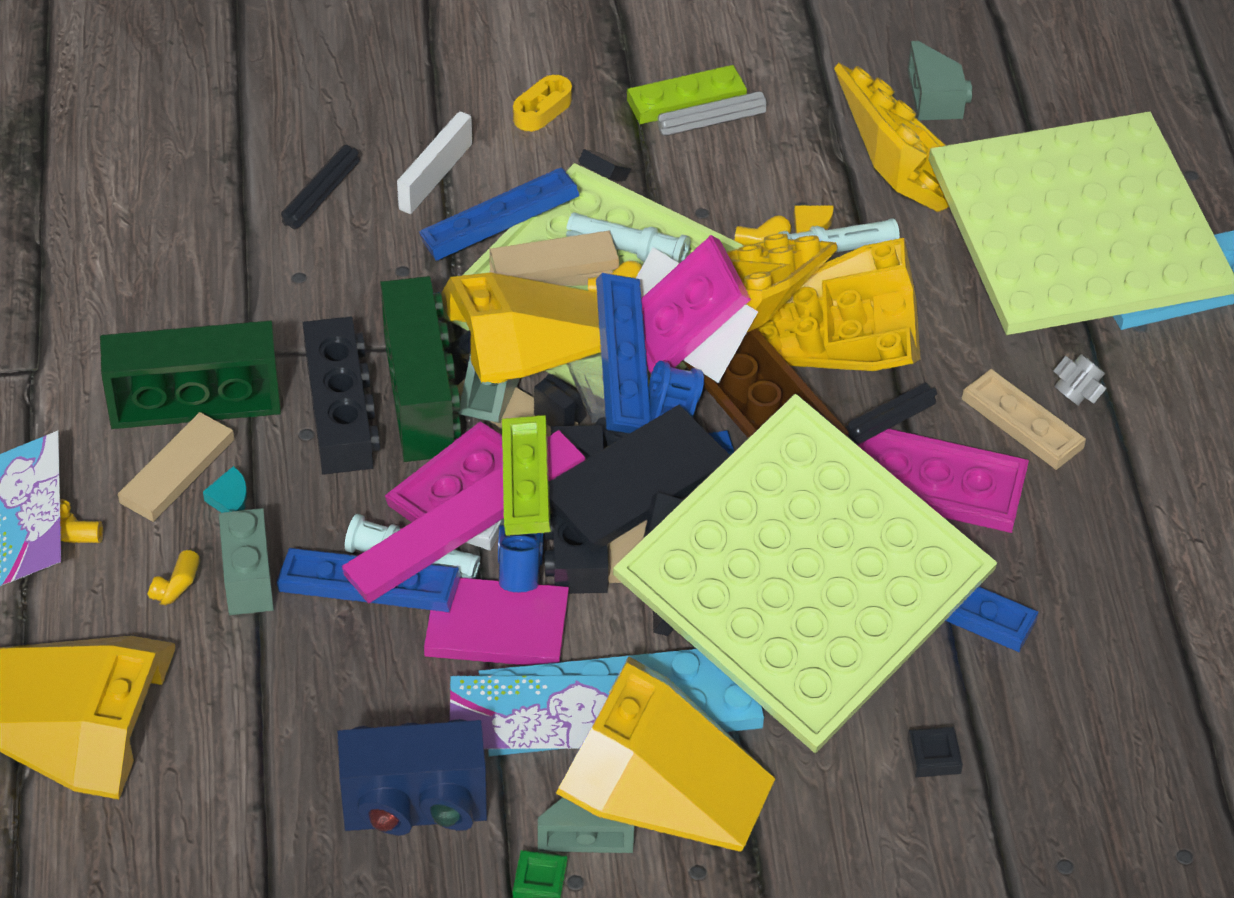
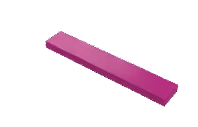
M559 430L548 437L549 481L585 460L581 452ZM503 465L342 566L344 576L369 604L504 518Z

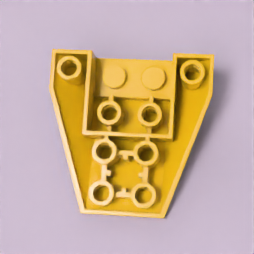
M838 63L834 70L874 168L896 192L937 212L948 208V202L928 159L930 148L946 145L915 117L917 114L911 107L901 100L897 101L892 96L895 91L885 81L878 77L874 80L859 66L852 70Z
M781 233L764 237L763 242L742 246L727 252L751 298L747 305L758 311L747 332L763 326L837 251L836 242L819 241V237L815 235L788 239L787 234Z
M904 238L864 245L824 263L763 326L757 329L790 366L876 371L914 364L919 361L920 345L917 301Z
M490 272L450 277L441 293L443 307L450 321L466 322L471 331V363L481 382L503 383L508 379L526 377L601 352L596 292Z
M121 636L0 647V752L72 791L120 799L134 762L129 739L150 684H163L176 649L175 643L136 636Z
M628 656L556 794L601 818L741 852L751 834L775 778L669 678Z

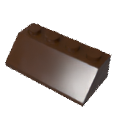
M757 328L746 333L719 383L703 373V386L748 439L795 394L848 437L849 432ZM684 360L682 361L689 370L695 368Z

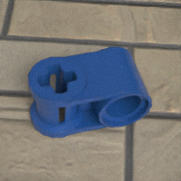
M659 360L656 363L649 382L651 421L677 405H680L693 418L696 404L700 399L704 385V375L701 369L692 368L690 371L670 367V364L666 361Z
M499 525L498 564L499 586L510 592H528L538 587L540 565H543L544 533L506 536L504 525Z

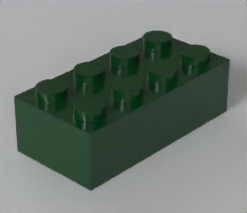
M430 276L380 281L384 341L403 462L432 459L452 444L454 439L461 437L459 414H453V411H460L458 386L453 385V382H449V379L455 378L452 353L448 354L447 351H443V348H449L446 322L438 321L439 317L444 316L441 292L433 293Z
M272 320L100 335L101 376L111 429L189 423L199 412L213 420L281 414Z

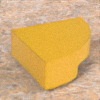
M794 205L795 233L809 231L812 226L817 225L828 229L832 224L834 206Z

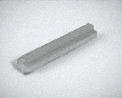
M752 92L661 113L658 115L657 124L661 134L668 136L763 114L767 109V101L762 92Z

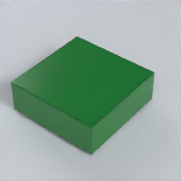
M520 850L513 886V898H562L568 867V856Z

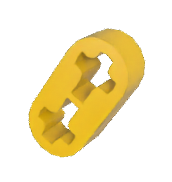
M549 75L521 94L513 103V122L515 126L524 131H537L566 110L572 101V84L570 80L561 75Z

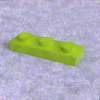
M734 65L628 88L627 101L639 124L657 121L658 115L661 113L747 94V88Z
M546 415L502 419L505 534L508 536L551 532Z

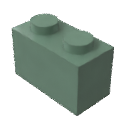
M263 508L219 513L224 584L229 615L274 611Z

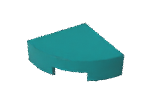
M234 466L231 467L203 491L204 501L221 513L245 510L247 489L242 474Z

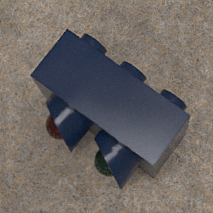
M455 719L446 723H405L400 726L377 728L359 726L349 730H338L339 775L345 831L377 829L391 835H406L410 833L411 826L434 824L455 831H466L472 828L474 821H487L486 768L481 720L466 721Z

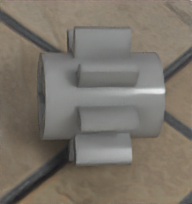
M1082 354L1075 361L1065 356L1053 370L1060 377L1054 387L1078 406L1085 398L1094 404L1106 389L1099 382L1105 372Z

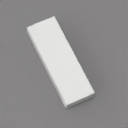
M461 111L457 113L397 180L399 210L412 214L472 145V119L470 115Z

